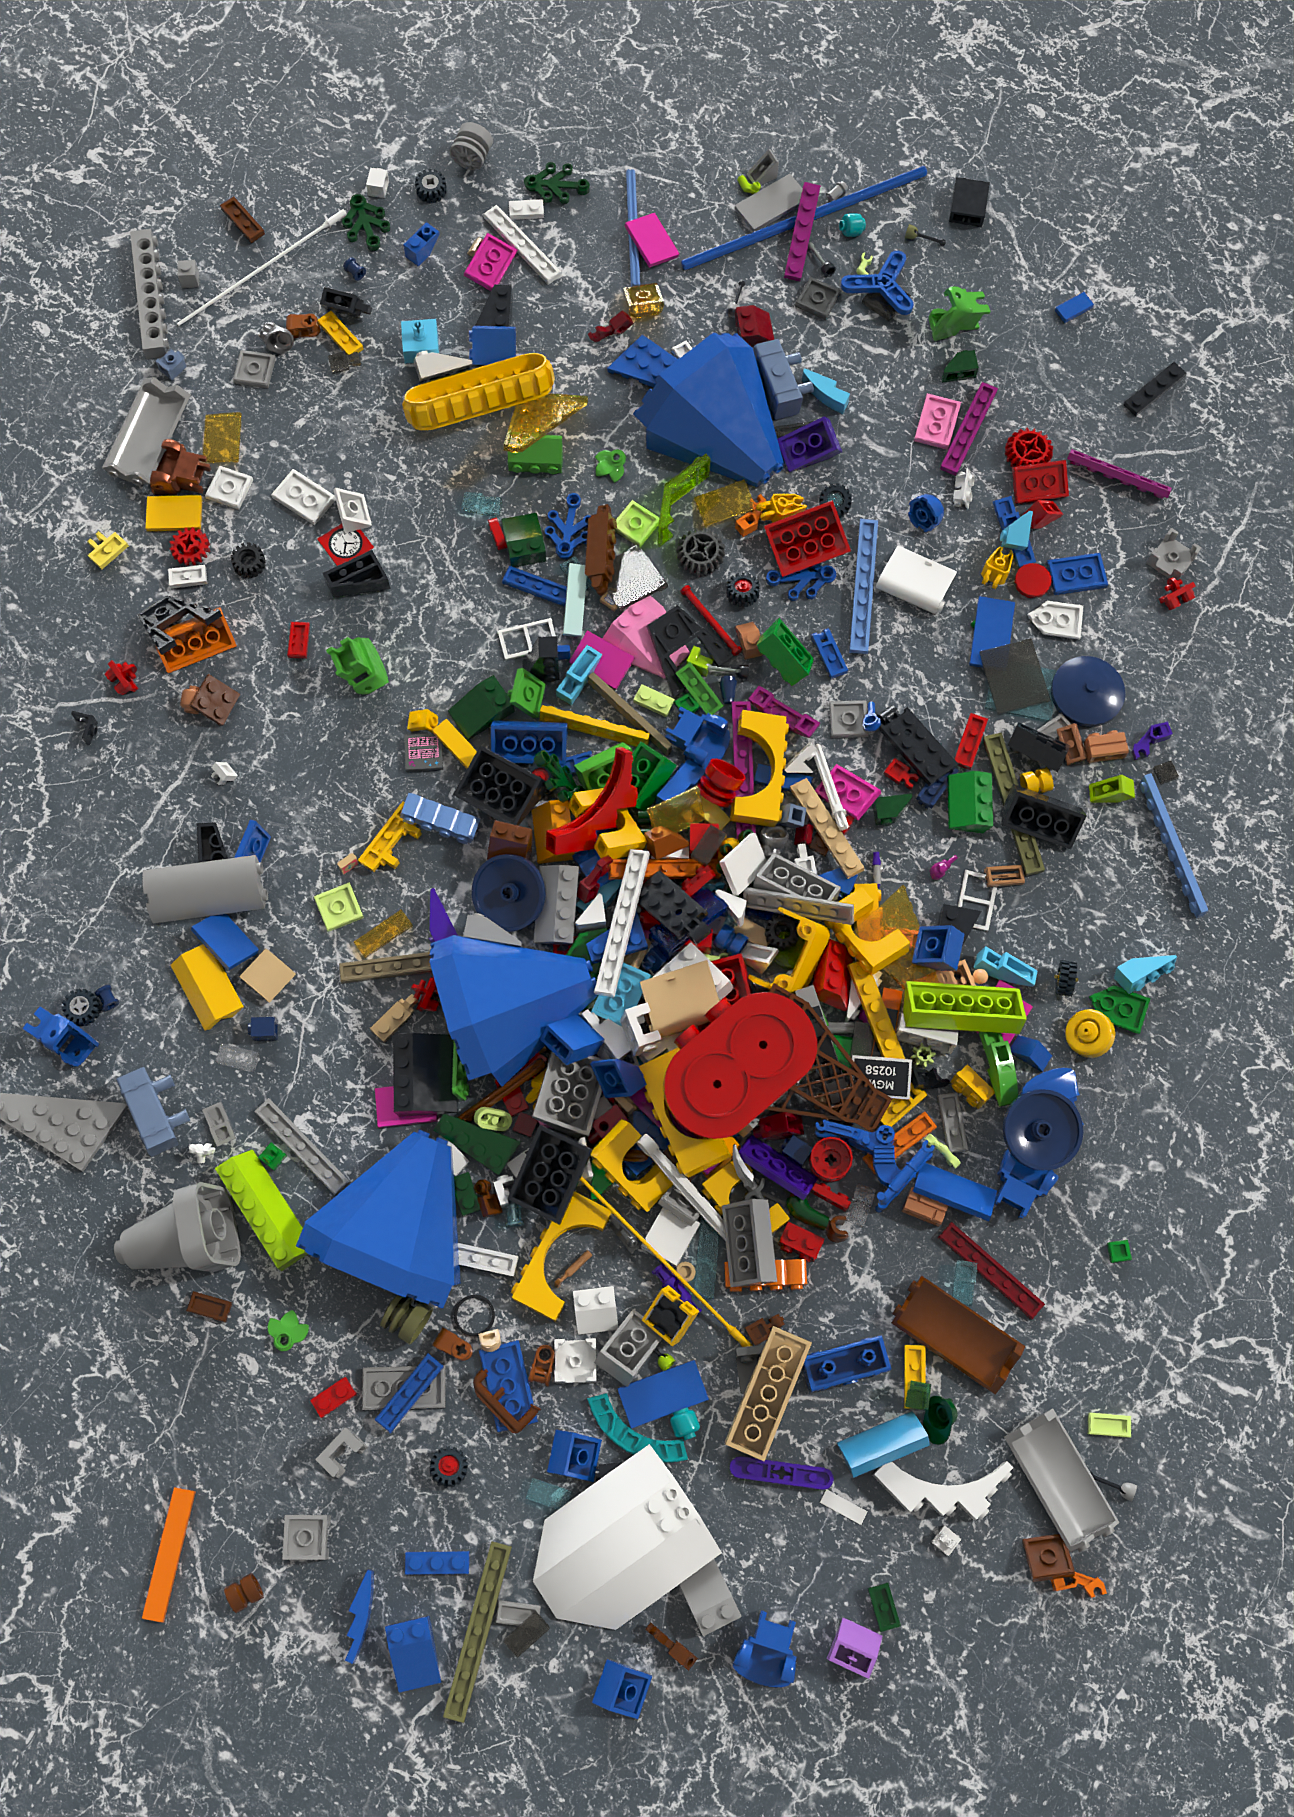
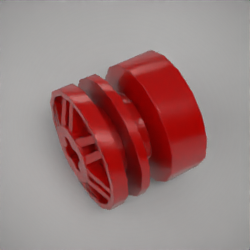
M711 759L705 769L706 775L700 778L696 790L711 803L722 807H729L733 802L732 799L736 797L735 791H738L744 783L745 775L737 767L724 760Z
M823 1138L815 1144L811 1151L809 1159L811 1171L822 1181L830 1183L839 1181L846 1176L852 1166V1151L848 1144L840 1138ZM828 1156H832V1159L836 1161L833 1162L832 1166L825 1162Z

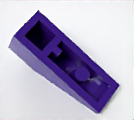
M434 888L430 889V943L453 935L458 936Z

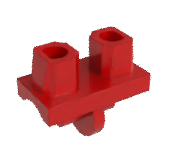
M1171 577L1167 580L1168 585L1164 588L1166 591L1171 590L1172 592L1159 598L1160 603L1165 602L1169 610L1175 609L1181 605L1177 596L1181 595L1184 603L1195 598L1192 588L1196 587L1194 582L1180 587L1179 585L1183 584V581Z
M112 660L108 663L110 668L104 675L113 683L119 679L120 682L114 686L118 694L124 695L129 691L136 692L139 689L133 681L136 678L135 673L137 671V667L134 664L128 665L127 662L115 664Z
M433 976L429 978L425 988L426 981L421 980L419 985L413 984L411 987L415 991L413 998L419 1000L422 994L416 1008L419 1011L435 1012L439 1002L431 999L432 993L439 995Z

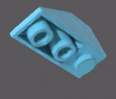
M1177 956L1132 958L1117 967L1114 979L1128 994L1135 990L1140 991L1147 983H1153L1164 973L1168 974L1173 971Z

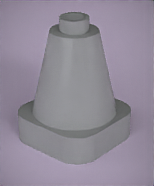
M203 1182L175 1190L173 1203L121 1233L120 1240L114 1244V1253L117 1261L120 1264H127L133 1270L189 1267L193 1270L216 1272L237 1266L240 1262L241 1250L233 1204L228 1192L221 1186Z

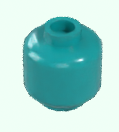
M859 213L845 214L839 222V229L846 237L860 236L866 227L865 219Z
M687 1407L674 1412L673 1417L670 1419L674 1435L677 1438L683 1437L685 1441L696 1437L695 1432L700 1429V1424L695 1411L689 1410Z

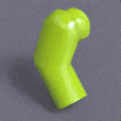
M744 175L739 176L737 179L744 192L755 194L761 188L759 182L748 183Z

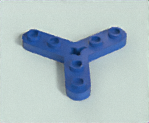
M902 251L891 252L879 274L847 275L841 280V289L846 293H880L899 314L908 315L913 310L914 302L895 282L906 262V255Z

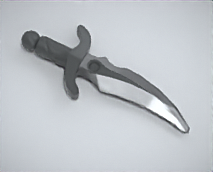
M734 1144L732 1153L734 1167L739 1179L743 1181L744 1187L748 1189L744 1196V1201L749 1200L751 1196H754L755 1199H764L760 1191L764 1187L765 1179L761 1177L758 1184L755 1183L754 1175L743 1162L737 1146Z

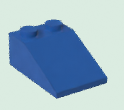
M430 1616L385 1626L389 1653L399 1693L441 1683Z

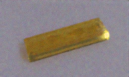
M401 909L354 941V944L364 958H367L413 925Z

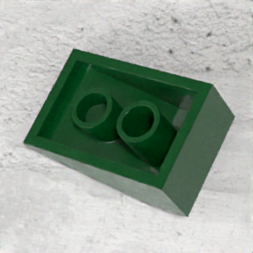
M537 513L501 519L512 567L547 562Z
M492 675L470 690L448 710V713L466 739L470 740L491 727L493 721H501L514 713L515 710L514 705L510 703L511 699L495 676Z

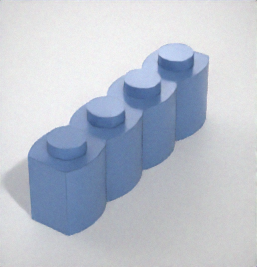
M408 793L400 814L405 823H417L424 830H436L441 836L455 837L462 844L472 843L480 821L479 818L473 815L462 813L459 810L412 793Z

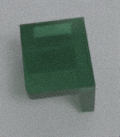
M909 1381L905 1407L923 1411L928 1410L932 1384Z

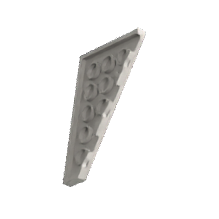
M0 1093V1119L82 1172L128 1109V1106L124 1103Z

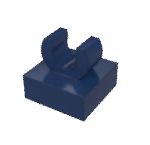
M654 946L645 955L642 966L646 971L651 970L656 974L662 969L668 959Z

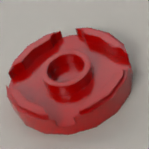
M1036 563L1025 564L1018 569L1015 575V587L1021 595L1027 598L1042 597L1050 588V573L1042 565Z

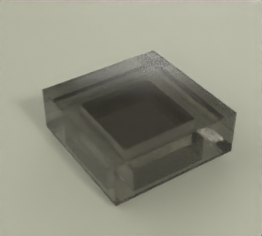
M1172 761L1159 764L1153 768L1160 785L1179 778Z

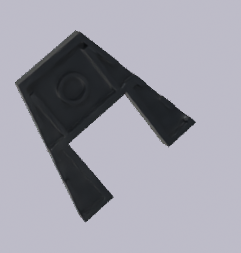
M168 595L137 614L161 655L177 646L175 639L164 633L163 630L175 621L181 620L186 614L189 613L207 626L222 617L219 609L213 611L208 606L203 605L199 607L194 602L185 603L183 599Z
M678 605L647 625L673 697L687 689L676 675V672L679 670L669 657L675 651L697 637L717 667L733 657L732 653L725 650L722 644L715 641L704 628L695 623V620Z

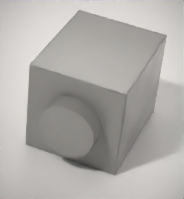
M195 260L178 261V278L182 288L199 287V270Z

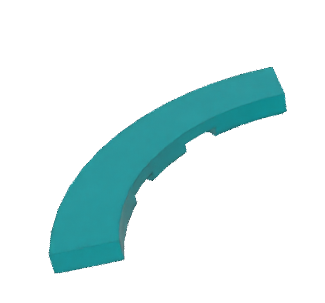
M607 1393L587 1398L592 1414L600 1428L608 1438L626 1452L635 1455L650 1444L662 1462L669 1463L688 1460L683 1439L662 1441L644 1437L623 1423L614 1411Z

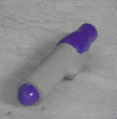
M873 852V881L877 883L879 888L881 885L883 863L880 860L879 852Z

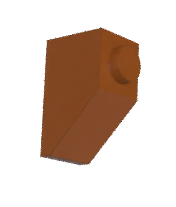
M663 826L654 827L644 833L647 840V851L656 860L690 846L689 842L680 834Z

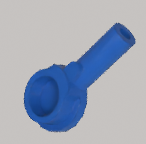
M874 702L868 703V714L863 719L862 725L866 731H875L881 725L880 718L875 714Z

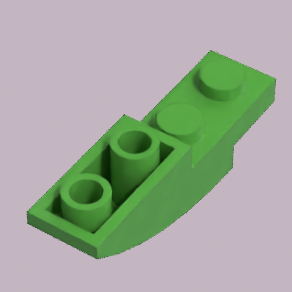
M978 1031L990 1065L987 1071L999 1107L1011 1105L1018 1098V1086L1009 1043L1003 1040L1001 1033Z

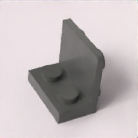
M765 1345L736 1348L735 1356L741 1394L745 1393Z

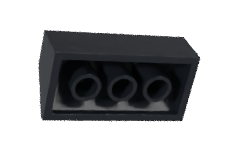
M1013 784L1005 801L1001 825L1071 849L1087 815L1080 807Z

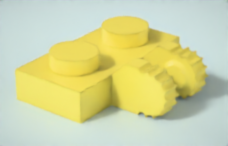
M98 531L96 536L102 541L99 546L92 539L87 541L94 549L88 557L101 570L129 547L127 542L116 532L106 538Z

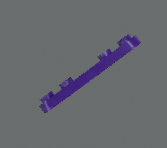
M742 1456L734 1458L729 1466L731 1474L741 1479L820 1490L830 1488L834 1481L832 1472L822 1467L771 1460L762 1461ZM780 1467H784L785 1472L792 1473L793 1475L783 1476V1479H779V1475L770 1473V1471L780 1470Z

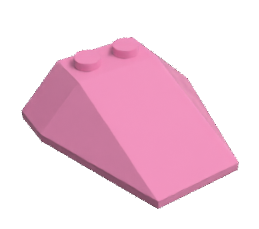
M649 595L637 599L610 625L602 639L634 656L635 659L632 665L666 679L647 629V625L665 614L666 611L661 604ZM684 645L669 657L678 667L689 657L690 652L686 645Z

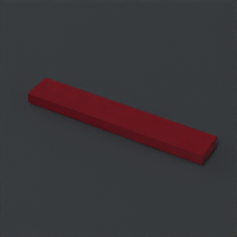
M952 1222L939 1235L938 1238L1031 1320L1045 1305L1043 1301Z

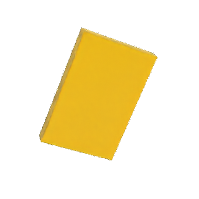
M201 495L147 496L146 531H184L185 527L188 531L192 527L195 530H201Z

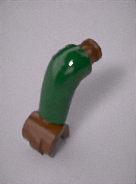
M791 1193L790 1198L786 1199L787 1209L796 1220L825 1231L826 1236L832 1242L840 1243L848 1239V1232L846 1230H839L836 1225H843L845 1223L846 1216H835L832 1220H829L828 1216L810 1207L807 1198L802 1200Z

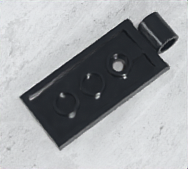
M890 705L876 715L881 721L879 731L928 786H931L957 767L958 763L908 707L904 709L902 714H899L897 708ZM905 731H909L911 735L907 736Z
M660 870L642 884L638 904L678 940L687 934L689 939L695 945H698L712 933L707 924L702 921L708 916V912Z

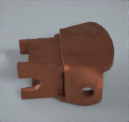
M164 439L161 447L166 449L156 471H152L150 477L152 493L155 496L177 495L181 489L203 494L204 490L199 485L204 471H211L209 464L202 463L207 462V457L187 452L184 444H180L175 440Z

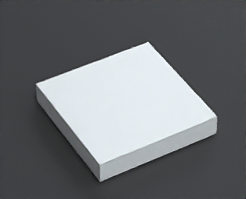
M219 466L205 497L206 499L239 510L253 482V477Z

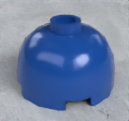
M920 495L909 503L910 512H908V516L914 527H920L924 532H928L942 522L944 507L941 501L934 495Z

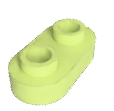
M481 1107L475 1112L474 1121L481 1128L506 1131L512 1124V1117L504 1110Z

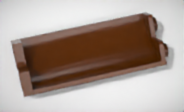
M923 1276L917 1282L913 1280L907 1289L910 1293L902 1306L898 1304L892 1314L895 1317L891 1324L996 1395L1006 1382L1010 1370L1020 1359L1025 1346Z

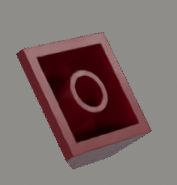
M754 305L736 307L735 322L737 333L751 347L774 340L770 314Z

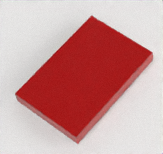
M1066 460L1012 467L1015 503L1069 496Z

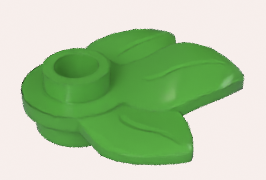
M616 449L612 452L603 450L595 456L599 462L596 466V476L610 474L614 483L623 476V465L626 462V455L622 450ZM615 456H620L618 460H614Z
M293 1310L287 1312L280 1321L270 1318L268 1323V1332L274 1338V1346L280 1351L290 1350L294 1343L303 1341L309 1331V1325L299 1324L298 1317ZM287 1337V1344L282 1345L281 1339Z

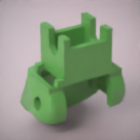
M956 286L946 289L944 295L949 296L952 307L948 311L940 308L931 311L929 324L932 329V338L937 341L956 336L960 330L979 329L978 322L982 316L991 312L988 305H981L976 302L977 299H984V293L966 292V289Z
M346 637L340 641L342 645L340 648L330 647L326 649L337 669L336 675L348 681V684L352 686L356 693L362 695L370 694L389 683L381 658L369 638L357 637L352 640ZM366 671L370 675L358 683L353 681L354 678Z

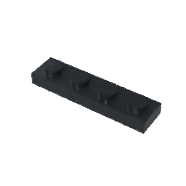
M1173 362L1124 402V406L1136 417L1182 380L1187 373L1178 364Z

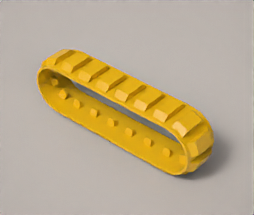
M529 353L420 384L411 388L405 394V399L402 403L407 422L412 424L417 430H433L541 398L552 390V385L555 381L552 364L542 354Z

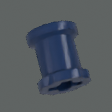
M350 257L345 261L343 265L344 270L350 272L354 280L359 281L365 276V267L360 266L354 257Z
M110 985L102 986L95 991L96 996L100 998L103 1004L102 1009L104 1011L118 1006L119 1000L115 999Z

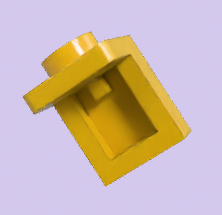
M428 709L409 712L407 729L411 732L427 729L432 733V730L438 725V716Z

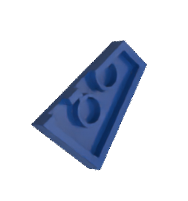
M637 912L634 916L625 955L648 949ZM610 929L586 944L591 964L602 962Z

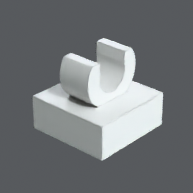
M216 762L211 767L215 771L211 777H220L218 785H224L227 781H234L238 776L227 762Z
M943 1525L931 1543L945 1555L949 1556L961 1541V1538Z

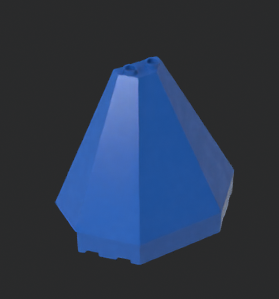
M712 333L657 376L655 379L657 384L653 389L647 391L642 399L644 404L633 413L647 428L646 449L754 487L767 483L772 475L778 474L784 467L753 347L738 334L732 336L729 333H722L721 335Z
M456 935L430 943V965L449 1034L452 1040L454 1039L456 1051L462 1065L464 1064L468 1080L492 1073L502 1087L545 1046L540 1038L548 1024L579 1014L597 997L594 993L597 981L595 977H591L590 973L593 971L590 960L586 961L584 958Z
M420 1129L418 1132L410 1134L306 1220L296 1247L305 1250L304 1252L312 1257L319 1258V1261L392 1293L403 1297L409 1296L416 1301L444 1308L452 1286L461 1284L452 1147L447 1145L448 1141L439 1137L436 1140L429 1138L430 1134Z

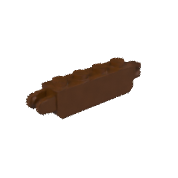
M608 504L598 506L597 514L592 515L588 519L585 575L592 583L591 586L600 596L606 594L608 583H612V575H614L613 560L615 559L614 544H616L615 529H617V522L612 517L611 508Z

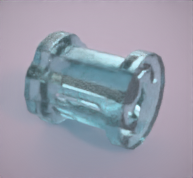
M518 1204L504 1206L507 1214L506 1227L524 1225L520 1213L522 1206Z

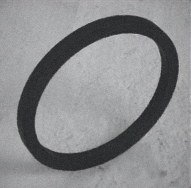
M481 1295L464 1297L459 1301L454 1311V1321L457 1328L468 1336H479L478 1334L489 1331L495 1320L493 1305L487 1298ZM471 1298L484 1300L492 1311V1319L489 1326L479 1333L466 1332L460 1327L457 1320V1312L460 1305Z

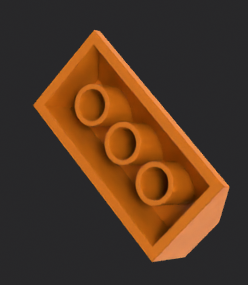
M221 607L217 609L221 611L222 617L208 626L194 617L163 630L164 633L175 639L177 646L163 655L158 651L167 673L237 646Z

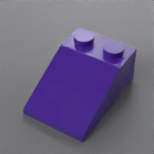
M825 416L777 439L789 472L825 461L842 453L831 421Z

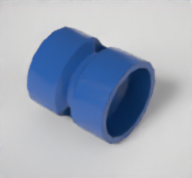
M725 924L716 936L713 945L720 950L727 949L728 955L733 956L741 953L749 937L742 933L735 934V929Z

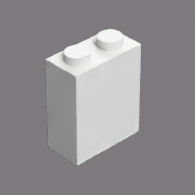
M663 1207L645 1239L671 1266L676 1268L696 1234L700 1223L697 1222V1219L690 1226ZM642 1243L641 1249H643V1250L647 1251L648 1253L654 1255V1254Z

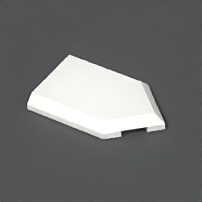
M1046 601L1039 608L1027 614L1028 618L1043 635L1080 640L1083 615L1082 605Z

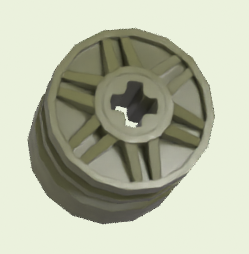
M397 1295L386 1308L380 1326L386 1329L390 1325V1333L395 1332L400 1327L398 1338L411 1345L430 1319L433 1308L423 1302H419L414 1307L415 1300L409 1297L407 1299L408 1296Z

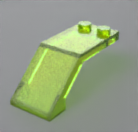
M707 454L697 457L690 466L664 485L658 525L659 547L674 537L668 530V526L674 522L670 515L671 505L709 477L711 458Z

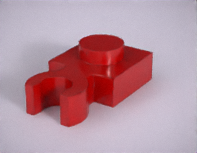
M896 758L893 759L883 773L898 785L903 781L908 789L913 788V784L909 780H914L915 782L919 780L916 774H909L910 768Z

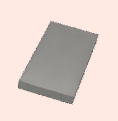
M788 174L735 205L734 209L749 228L755 232L798 208L803 188L791 174Z
M443 1365L444 1368L411 1409L445 1408V1365ZM417 1366L363 1368L362 1410H383Z

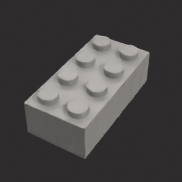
M775 853L772 854L757 873L753 888L835 902H837L841 889L840 886ZM808 918V919H810V920H812V921H815V922H817V923H819V924H821L822 921H823V920Z

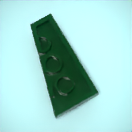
M446 1113L433 1130L497 1175L501 1174L522 1142L481 1128Z

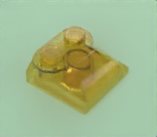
M657 283L623 288L629 315L633 318L638 319L650 315L657 316L663 311L664 300Z

